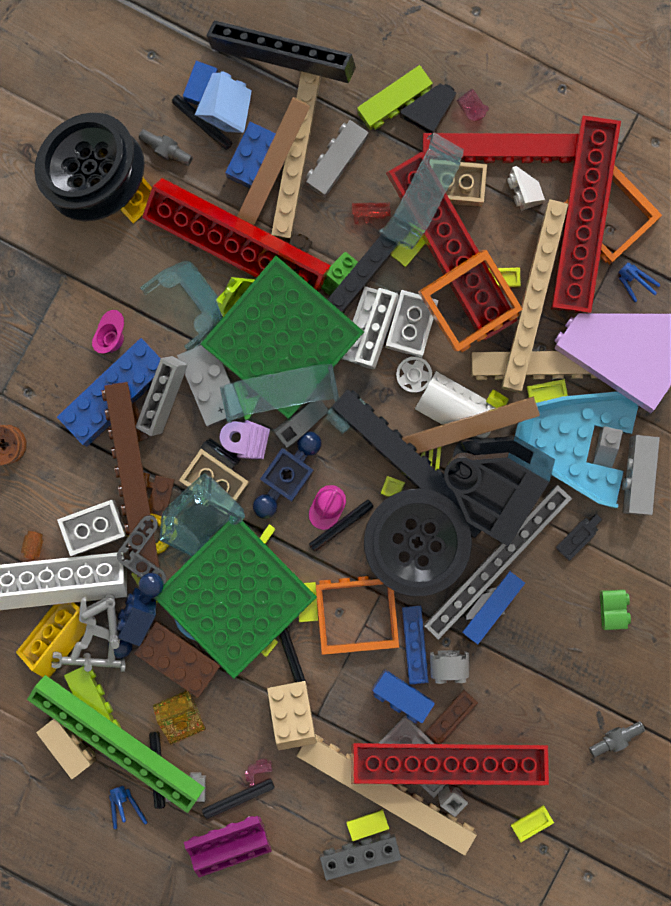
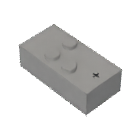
M202 345L177 355L179 360L188 364L185 376L208 428L243 413L221 361Z
M635 435L629 439L626 479L623 478L622 490H625L623 513L644 516L653 514L660 437Z

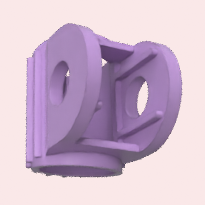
M245 420L244 423L237 421L229 422L220 432V442L226 450L237 454V458L264 459L270 429ZM240 433V441L232 442V435Z

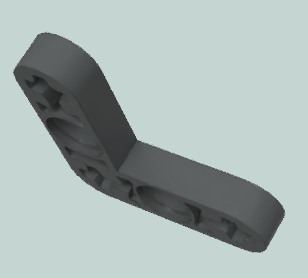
M146 515L140 520L118 550L117 559L139 577L149 573L151 567L154 568L152 573H160L165 584V572L139 554L158 526L157 519L154 516ZM152 519L154 527H149L145 533H149L146 536L138 528L140 527L143 530L146 525L144 521ZM136 534L143 537V542L140 545H135L132 542V537ZM127 543H129V545L132 548L137 549V551L134 552V550L132 549V551L129 554L131 558H126L125 560H123V555L121 554V552H127L129 547L126 545ZM138 562H145L147 570L139 572L136 569Z

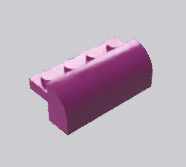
M258 816L247 817L239 823H230L225 828L211 830L200 837L194 836L184 842L185 849L191 857L193 869L199 878L272 852L264 824Z

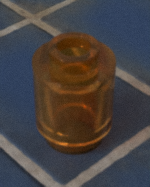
M28 531L24 537L21 549L24 558L35 560V557H40L44 541L42 539L43 534Z

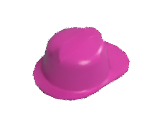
M110 310L101 318L92 340V346L96 352L101 354L113 353L123 345L124 335L122 331L124 318L119 311Z
M328 485L319 490L309 510V520L312 525L318 529L325 530L337 523L346 504V496L343 490L334 485Z

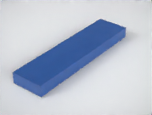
M509 571L462 633L476 644H479L524 586L525 582Z
M421 606L402 607L409 685L429 683Z

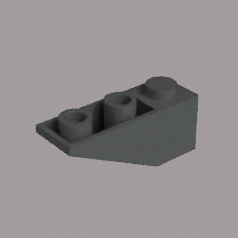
M317 395L295 412L290 419L285 420L276 427L273 432L287 448L303 436L329 410Z

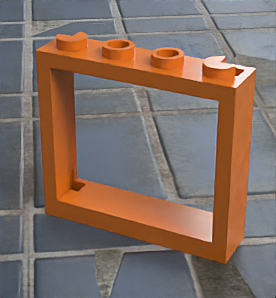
M615 165L612 181L646 215L649 221L613 254L602 243L600 260L609 265L662 216Z
M487 250L480 251L418 291L453 350L457 352L466 351L471 347L470 343L475 340L477 342L487 337V332L500 329L504 321L507 319L511 321L520 315L518 312L523 310ZM485 261L513 308L458 342L430 295Z
M369 576L358 577V581H350V578L338 579L339 583H331V580L319 581L320 584L316 585L322 655L399 648L394 590L387 587L392 640L327 645L322 590L382 585L383 583L378 578L369 580Z

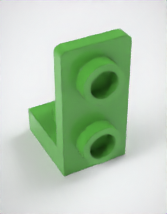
M344 252L331 265L321 289L331 296L358 261L347 252Z

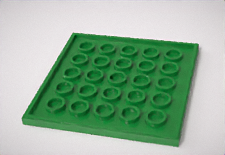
M275 256L202 341L201 345L286 418L290 419L361 337L364 331L279 257Z
M235 514L164 584L162 593L154 599L235 679L317 596Z

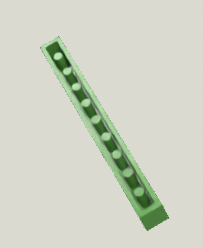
M45 675L38 682L27 698L29 702L188 813L205 789L201 784Z

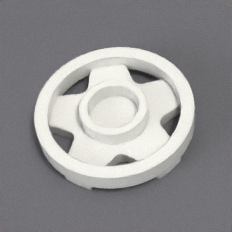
M409 357L398 366L396 378L404 390L417 393L428 387L432 379V370L424 359ZM416 360L413 365L409 364L408 361ZM424 364L426 365L429 372L423 370ZM400 369L404 372V375L401 377L399 376ZM427 381V383L423 387H421V382ZM410 384L412 389L407 388L404 385Z

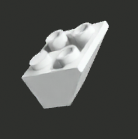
M517 166L512 167L507 181L510 189H514L516 206H520L521 211L543 204L545 198L539 182Z

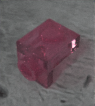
M470 89L456 100L468 119L474 121L482 119L489 110V107L482 103L474 89Z
M267 759L256 760L255 764H249L248 770H245L246 781H250V785L255 786L254 774L272 772V761L267 762Z

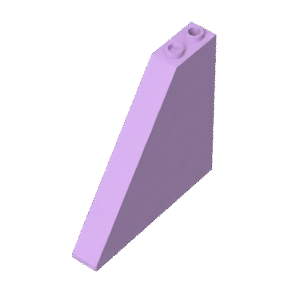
M578 313L575 318L571 316L565 325L568 328L564 334L560 332L554 342L557 345L554 349L649 413H652L671 386V314Z

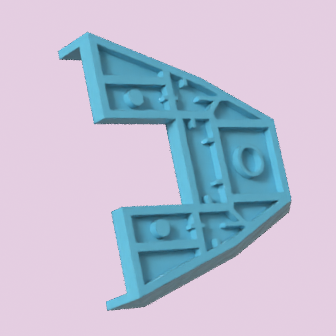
M619 392L564 396L536 403L540 416L519 422L515 436L555 459L551 475L598 504L618 508L616 503L624 471L587 463L586 461L594 426L610 427L623 430V433L632 434L638 405Z

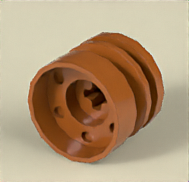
M0 425V465H8L19 461L26 451L27 441L24 433L13 425ZM2 443H9V446L2 447Z

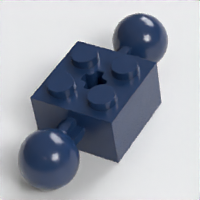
M311 431L306 432L297 440L298 450L294 456L281 448L260 480L270 486L271 489L267 494L258 496L253 502V511L259 518L268 519L274 516L277 511L276 500L279 496L283 495L293 502L314 470L303 462L307 456L315 455L320 451L322 442L318 434ZM284 471H292V478H287L286 480H284V475L282 473Z
M147 573L142 576L139 581V589L135 588L132 594H128L125 601L126 606L118 614L117 619L119 622L116 630H119L118 639H120L119 647L114 649V655L117 659L129 656L133 648L132 644L141 645L156 616V600L154 598L159 596L164 588V582L158 574Z

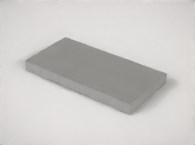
M406 715L378 742L379 744H434L412 721L406 718ZM446 785L421 786L434 798Z

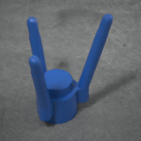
M630 262L618 272L621 275L619 280L624 284L634 302H637V298L627 280L631 282L635 278L653 295L657 294L638 274L657 287H660V284Z
M123 785L109 790L114 829H117L115 804L118 805L122 822H126L122 803L127 801L126 797L142 822L147 824L129 789L125 790Z

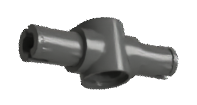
M144 129L140 132L139 140L152 146L154 153L165 160H169V158L171 160L175 159L186 166L191 164L193 156L179 149L178 143L165 135L157 137Z
M640 721L627 728H614L605 733L606 737L602 741L588 749L593 758L607 751L618 752L629 746L628 742L631 741V738L645 732V728Z

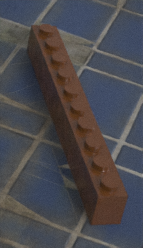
M127 381L105 385V389L101 390L103 401H107L108 409H105L106 420L111 422V428H108L110 440L114 439L115 447H111L113 459L117 458L118 466H115L116 478L121 480L118 490L119 496L124 497L125 504H122L121 508L123 516H127L128 523H125L126 535H130L140 520L146 515H151ZM152 519L144 521L146 525L143 530L140 527L138 528L146 536L149 535V533H145L149 527L153 528ZM153 533L139 554L160 568ZM139 534L132 537L133 544L140 545L143 542V537ZM128 543L129 554L132 551V549L134 550V552H136L137 549L132 548ZM143 561L138 562L136 569L139 572H144L147 570V564ZM151 567L149 573H152L154 568Z

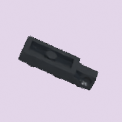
M595 514L590 520L587 518L581 520L555 548L570 561L596 535L598 531L596 526L602 519Z

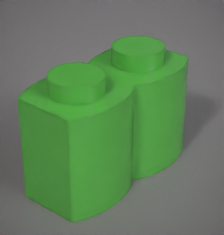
M624 589L600 591L601 624L603 630L628 629V624H631L630 613H627V605L630 604V598Z

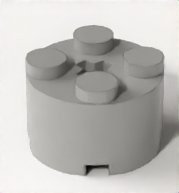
M459 650L438 651V655H434V652H431V678L435 679V683L439 684L447 683V680H455V683H465L466 678H469V653L464 651V655H461Z

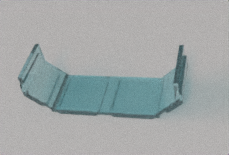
M435 132L427 137L430 140L429 149L395 214L386 226L378 231L409 250L414 248L428 228L461 164L460 161L463 156L464 150Z
M332 364L307 366L248 378L220 386L228 423L249 414L318 400L334 399L338 401L339 399Z

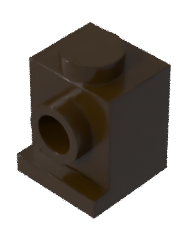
M293 234L289 244L308 253L313 242L305 235Z

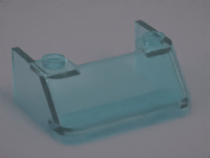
M182 261L164 269L141 286L140 289L146 295L160 284L166 288H172L178 283L182 285L202 312L194 320V328L199 335L184 345L188 351L201 344L223 317L216 302L217 294L192 262Z

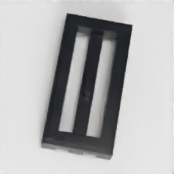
M211 438L203 442L200 447L230 469H233L241 461L240 458H237L236 455Z

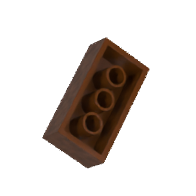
M160 621L154 624L135 652L136 656L197 698L201 696L220 668V665L211 656Z

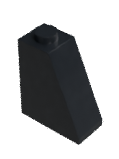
M438 84L402 109L400 118L426 133H435L456 97L454 88L448 84Z

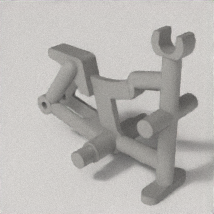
M107 594L104 599L88 607L86 606V597L81 598L79 621L87 624L81 642L75 644L71 657H62L60 652H53V658H58L59 661L52 662V667L60 668L61 664L84 666V670L87 672L92 670V666L120 668L121 672H125V659L115 660L114 649H117L120 643V639H118L119 631L116 630L114 596ZM107 609L109 629L97 626L96 618L93 616ZM93 635L109 641L107 659L91 658L90 653H84L83 658L78 657L81 650L88 647Z

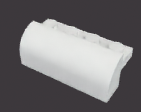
M364 287L353 322L364 333L342 357V360L370 369L376 368L400 297L397 293L381 288L376 290Z
M436 371L415 409L444 425L495 409V407L487 403L483 397ZM490 432L477 435L476 437L481 439L487 438Z

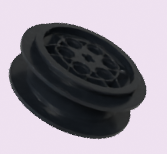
M85 113L64 121L46 137L36 157L35 180L41 193L62 215L76 221H96L116 213L133 198L142 182L145 162L140 145L130 135L122 122L108 114Z
M409 489L388 497L372 513L365 529L364 551L372 572L390 589L409 596L432 595L448 588L463 573L471 554V531L464 514L449 498L431 490ZM408 519H413L416 522V527L413 530H409L405 525ZM427 523H432L435 526L432 534L426 533L424 529ZM395 533L403 535V542L401 544L393 542V535ZM416 537H419V541L422 542V545H418V548H414L415 545L412 543V539L415 540ZM433 541H438L441 545V549L438 552H433L430 548ZM402 551H406L409 554V560L404 563L399 560V554ZM421 555L428 558V564L423 567L417 561Z

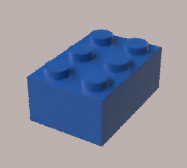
M249 122L225 172L226 177L245 187L251 188L276 133Z
M386 669L383 670L372 687L375 698L381 702L387 700L390 702L392 709L398 713L401 711L407 713L406 718L415 724L418 721L423 723L435 704L432 699Z

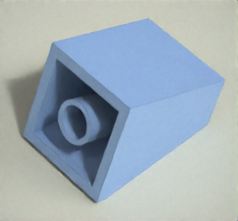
M226 72L212 73L195 115L224 132L243 133L252 91L246 88L245 83L231 79V75Z

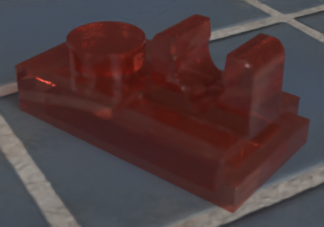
M390 202L352 203L354 223L358 224L360 216L365 218L366 224L369 223V216L378 219L390 216Z

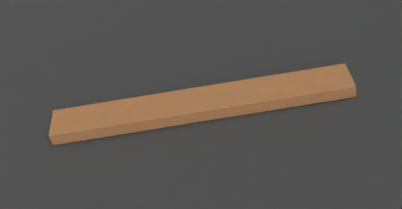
M294 97L292 98L237 215L240 219L252 225L255 224L309 111L310 105Z
M533 396L403 437L402 440L407 444L410 442L417 448L416 453L419 454L538 417L540 413Z

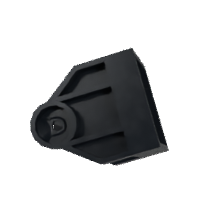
M474 436L457 443L453 452V458L446 466L444 478L448 487L454 491L466 521L509 547L549 484L555 459L517 436L483 439Z

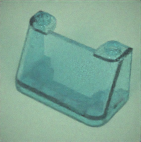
M204 473L164 510L161 517L160 541L193 556L228 521L232 525L241 523L245 517L244 509L211 476Z

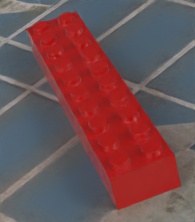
M584 115L580 120L567 203L568 207L565 215L551 309L573 313H591L621 121Z
M423 152L414 155L386 172L443 274L448 273L479 253ZM485 261L449 283L475 331L511 309ZM517 318L511 321L507 319L503 322V326L500 329L487 332V337L483 340H487L518 321Z
M163 178L152 186L142 216L143 219L256 278L272 259L277 256L320 293L331 265Z
M351 744V784L549 785L548 745Z

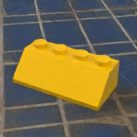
M78 602L54 604L16 651L31 671L41 677L46 675L50 678L57 669L52 667V662L59 661L58 658H53V652H60L62 657H67L85 633L87 624L79 621L80 604Z

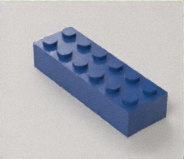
M140 338L63 410L57 418L82 445L88 447L111 425L110 420L107 421L105 409H108V404L102 398L101 390L105 389L104 386L128 381L131 402L133 404L151 387L161 358Z

